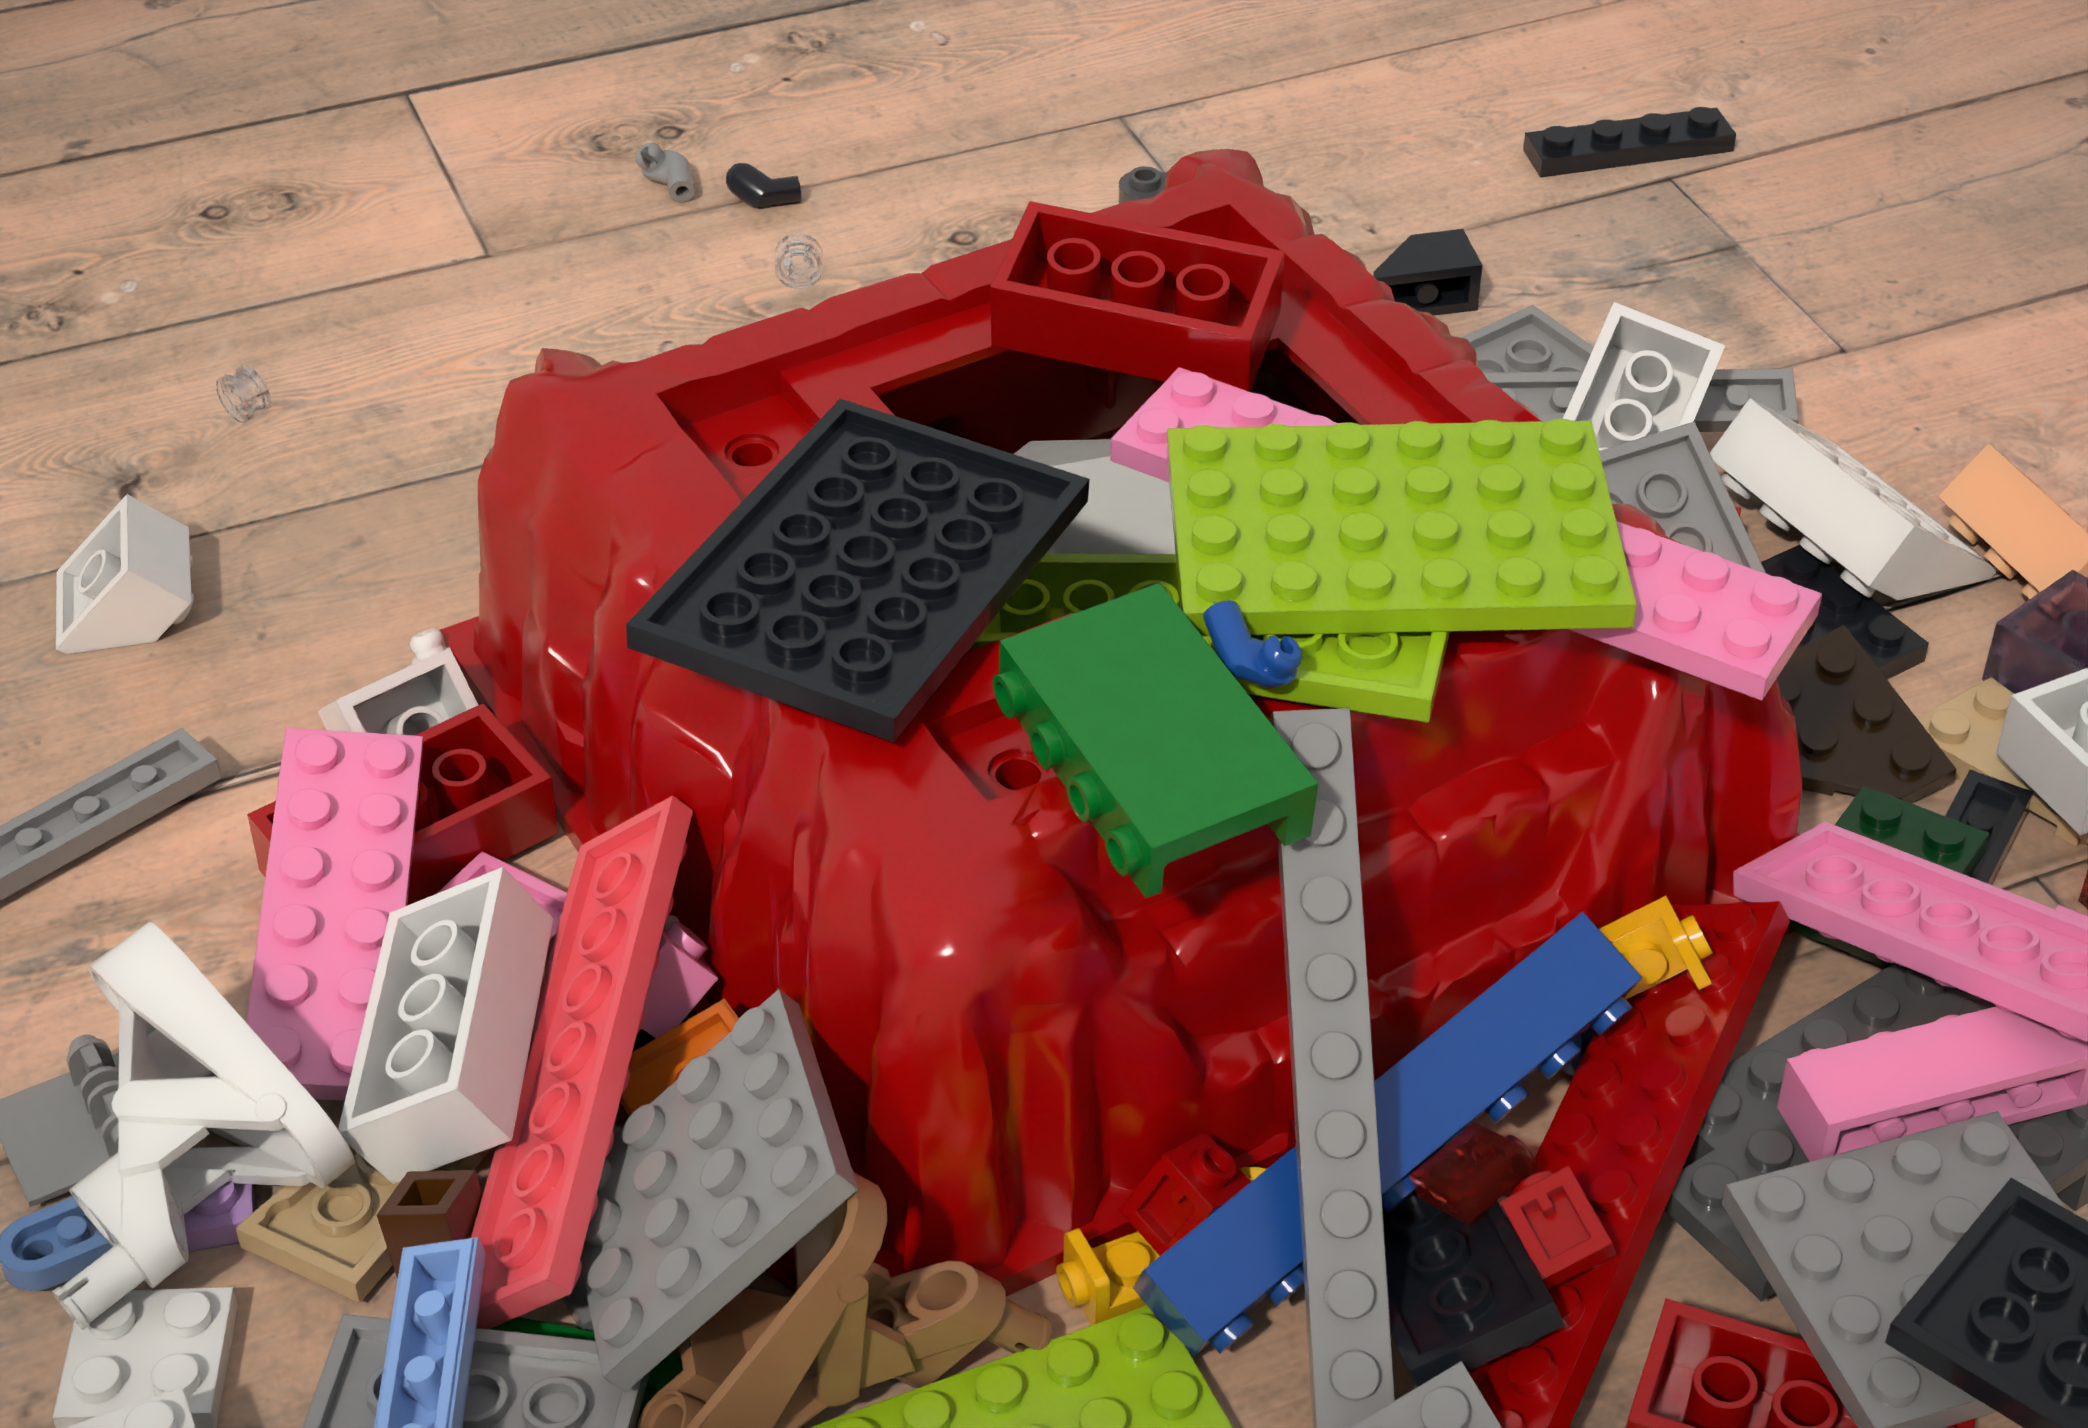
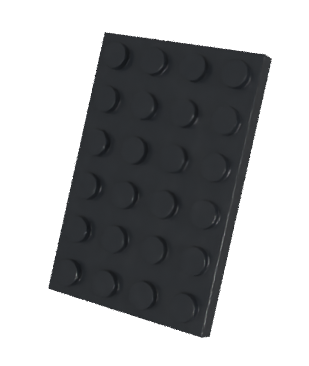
M840 398L626 624L627 648L852 727L867 734L895 742L1088 502L1090 479Z

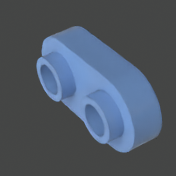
M71 1197L21 1217L6 1227L0 1235V1265L4 1277L12 1286L25 1291H40L71 1280L113 1248V1246L97 1230L74 1198Z

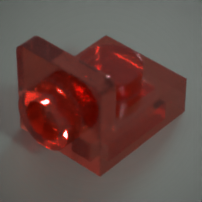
M1474 1122L1409 1176L1420 1199L1468 1225L1478 1215L1489 1209L1502 1195L1505 1197L1513 1195L1515 1187L1524 1179L1534 1175L1538 1170V1165L1532 1152L1521 1140L1512 1135L1504 1137Z

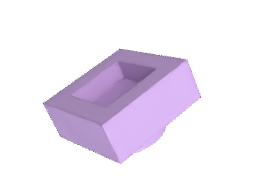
M226 1182L184 1214L188 1252L239 1244L236 1228L257 1209L256 1184Z

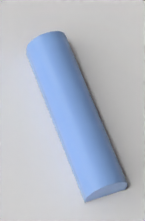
M478 1237L404 1247L402 1249L374 1428H463L486 1260L485 1250Z

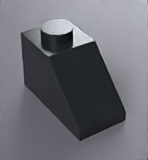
M1464 229L1410 235L1374 271L1373 276L1378 281H1383L1391 287L1395 302L1405 303L1419 312H1428L1435 316L1478 310L1483 265Z

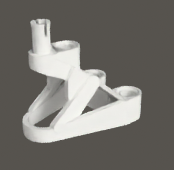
M150 921L88 966L89 973L94 982L119 1013L118 1090L112 1100V1110L118 1119V1153L69 1189L72 1197L84 1214L113 1246V1248L61 1288L57 1287L52 1291L63 1309L72 1320H75L82 1330L86 1329L91 1321L143 1281L151 1288H154L188 1261L189 1252L184 1214L226 1182L280 1186H304L311 1182L323 1189L355 1164L353 1154L345 1139L317 1101L184 952L160 928ZM207 1129L241 1146L192 1148L209 1135Z

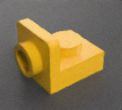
M1667 896L1599 929L1642 977L1626 995V1000L1687 969L1699 990L1712 984L1700 961L1713 954L1694 916L1691 915L1679 921Z
M1077 1228L1064 1233V1263L1057 1265L1056 1274L1061 1292L1071 1308L1080 1306L1090 1324L1093 1325L1146 1306L1144 1301L1134 1291L1133 1286L1143 1270L1160 1256L1138 1231L1091 1248L1081 1230Z

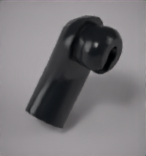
M747 163L733 165L726 174L728 189L752 208L801 202V188L798 176L771 179Z

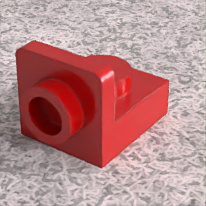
M1202 1133L1163 1153L1119 1211L1158 1255L1161 1256L1251 1181L1236 1166L1233 1157L1224 1148L1217 1145L1209 1135Z
M1569 1166L1555 1173L1544 1171L1531 1175L1515 1187L1513 1195L1499 1201L1512 1228L1548 1290L1617 1254L1613 1243Z

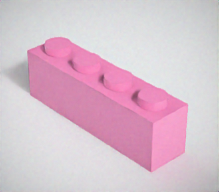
M1996 1006L1963 1015H1947L1931 1023L1895 1032H1879L1867 1039L1827 1049H1811L1799 1056L1787 1058L1777 1109L1810 1162L1996 1111L1999 1112L2006 1124L2010 1125L2088 1104V1042L2066 1037L2055 1028L2018 1013L2003 1011Z

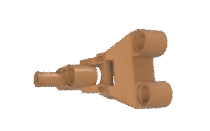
M853 1172L858 1190L794 1245L796 1293L790 1298L749 1287L742 1290L672 1351L681 1358L683 1371L658 1391L647 1403L639 1418L637 1428H799L827 1407L840 1406L859 1397V1390L892 1378L913 1388H920L931 1384L985 1339L1011 1353L1024 1352V1349L1027 1348L1023 1344L1034 1350H1041L1048 1346L1052 1334L1051 1323L1042 1314L1032 1312L1007 1299L1005 1289L1000 1281L964 1262H941L891 1278L888 1269L873 1262L882 1245L887 1225L886 1199L878 1185ZM813 1363L816 1377L811 1380L802 1381Z

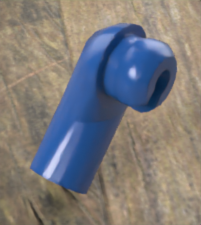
M1221 601L1212 605L1204 612L1203 619L1217 655L1234 677L1270 689L1284 686L1296 677L1297 668L1302 662V651L1297 642L1286 635L1283 636L1281 641H1279L1277 636H1270L1266 641L1252 638L1239 605L1235 601Z

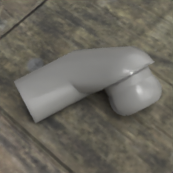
M646 143L639 148L635 160L638 166L642 168V173L649 180L668 185L669 194L676 202L683 203L693 198L695 194L690 165L682 154L671 150H661L659 145L655 143Z

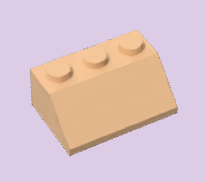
M1988 443L1938 495L1955 512L1947 520L1948 523L1973 545L1980 538L1984 539L1991 546L1984 554V557L2010 580L2019 572L2028 581L2021 590L2022 593L2047 615L2057 607L2074 622L2087 619L2088 530Z

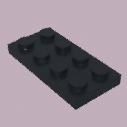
M1468 1148L1444 1168H1441L1434 1158L1414 1174L1422 1185L1390 1213H1387L1382 1208L1390 1332L1416 1387H1419L1461 1361L1469 1372L1515 1349L1527 1347L1535 1343L1540 1337L1565 1326L1552 1296Z

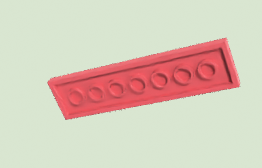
M674 796L663 800L580 846L540 988L513 1138L511 1141L496 1146L471 1238H479L486 1254L476 1328H493L570 1295L580 1277L582 1270L580 1258L589 1222L598 1207L597 1190L605 1158L614 1143L613 1127L621 1095L629 1083L630 1072L628 1067L636 1035L639 1033L645 1020L643 1008L651 976L659 964L660 955L658 948L665 920L673 908L674 898L672 893L679 865L684 859L688 848L686 837L693 810Z

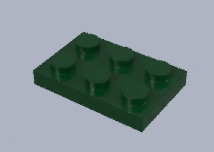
M1866 786L1861 788L1835 824L1843 829L1969 877L1986 853L1990 834L1959 822L1956 819L1943 816ZM1789 919L1788 929L1885 968L1894 964L1877 958L1875 954L1840 939L1827 938L1821 935L1818 930Z

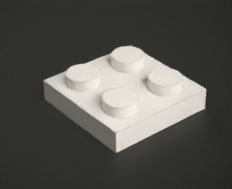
M234 1288L131 1290L91 1321L86 1329H80L74 1320L52 1418L55 1427L65 1428L182 1386L195 1428H217L238 1310Z

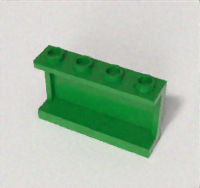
M1161 583L1000 640L999 674L993 677V691L1001 711L1007 718L1012 719L1015 717L1029 736L1032 751L1039 764L1046 770L1051 768L1054 770L1066 787L1069 802L1077 817L1083 822L1090 821L1105 842L1108 857L1115 870L1122 876L1129 875L1145 898L1162 892L1164 868L1168 863L1265 824L1270 827L1284 846L1311 836L1318 782Z

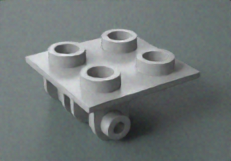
M81 1035L71 1042L66 1058L69 1068L68 1073L0 1099V1142L30 1207L69 1192V1189L118 1153V1119L112 1110V1100L118 1090L119 1053L112 1055L108 1044L93 1035Z

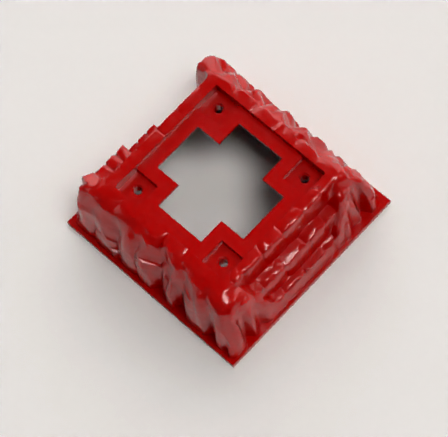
M1213 149L1181 157L1167 171L1164 191L1153 198L1127 201L1092 212L1093 214L1285 251L1281 311L1259 368L1270 372L1303 402L1311 414L1327 417L1336 423L1349 422L1359 425L1406 424L1413 421L1428 423H1477L1483 420H1496L1500 422L1542 421L1536 413L1487 380L1478 366L1476 351L1467 339L1451 336L1448 326L1432 314L1419 312L1405 303L1395 302L1391 287L1383 281H1378L1367 271L1365 263L1358 256L1342 249L1323 234L1315 235L1310 214L1300 207L1291 196L1275 193L1264 187L1263 178L1256 160L1247 151ZM1012 239L931 265L922 273H907L830 297L810 310L802 307L714 335L703 344L684 345L637 362L622 363L612 360L601 365L594 358L568 350L542 348L536 359L535 372L510 380L505 390L497 418L494 445L484 459L478 478L481 568L479 573V616L439 630L443 634L445 646L450 647L478 704L483 703L552 777L557 822L578 852L581 845L671 796L676 797L693 810L686 837L688 848L684 859L679 865L672 893L674 904L669 915L676 916L681 924L690 929L707 945L708 950L702 957L716 974L718 980L687 1016L690 1019L725 999L737 1017L740 1018L749 1009L759 1007L778 989L799 1004L852 1171L878 1185L886 1199L887 1225L882 1245L873 1262L888 1269L891 1278L941 1262H964L1000 1281L1005 1289L1006 1297L1056 1274L1057 1265L1064 1263V1233L1079 1228L1091 1248L1137 1232L1119 1209L1162 1154L1205 1133L1233 1157L1238 1168L1259 1167L1268 1169L1279 1160L1281 1153L1287 1152L1289 1120L1294 1119L1277 836L1265 824L1174 860L1164 868L1162 892L1145 898L1129 875L1122 876L1115 870L1108 857L1105 842L1090 821L1083 822L1077 817L1069 802L1066 787L1052 768L1046 770L1039 764L1032 751L1029 736L1015 717L1012 719L1007 718L1001 711L993 691V677L999 674L1000 640L966 652L896 741L891 742L627 648L626 624L840 398L1011 454L1017 452L1030 441L1096 440L1118 432L1159 389L1164 381L991 346L990 286ZM1612 504L1616 521L1635 528L1646 529L1657 536L1675 541L1666 536L1664 529L1655 519L1633 505ZM1069 613V614H1067V615H1064V616H1061V617H1059V618L1053 619V620H1051V621H1048V622H1046V623L1040 624V625H1038V626H1041V625L1050 623V622H1052V621L1061 619V618H1063V617L1072 615L1073 613ZM1569 629L1450 631L1429 723L1350 710L1374 1081L1581 912L1600 929L1664 896H1667L1671 905L1749 903L1734 896L1733 871L1800 835L1797 829L1802 796V772L1796 723L1790 703L1781 696L1778 680H1775L1764 699L1759 700ZM1249 695L1269 721L1273 711L1339 709ZM1787 928L1784 936L1794 931Z

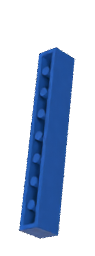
M1583 912L1374 1081L1382 1208L1387 1213L1393 1211L1422 1185L1414 1174L1434 1158L1441 1168H1444L1475 1141L1476 1138L1468 1129L1484 1115L1487 1114L1496 1124L1516 1108L1529 1095L1521 1084L1538 1070L1547 1079L1553 1077L1581 1052V1049L1573 1042L1590 1027L1599 1036L1603 1035L1633 1008L1625 997L1642 979L1641 975ZM1296 1146L1147 1266L1133 1286L1134 1291L1160 1322L1186 1346L1192 1358L1210 1344L1219 1354L1223 1353L1254 1326L1255 1323L1247 1315L1249 1311L1267 1296L1277 1307L1304 1285Z

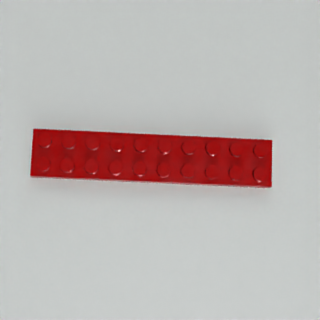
M1780 901L1671 905L1679 921L1691 915L1694 916L1713 954L1700 961L1712 984L1699 990L1687 969L1627 999L1633 1008L1603 1035L1599 1036L1594 1032L1526 1178L1544 1171L1555 1173L1569 1166L1613 1243L1617 1254L1548 1290L1565 1326L1540 1337L1535 1343L1527 1347L1515 1349L1468 1372L1502 1428L1570 1427L1790 923Z

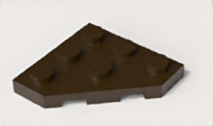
M1845 625L1794 651L1777 677L1781 696L1790 703L1795 717L1802 772V790L1833 796L1834 790L1857 795L1861 788L1866 786L1913 803L1954 780L1955 766Z

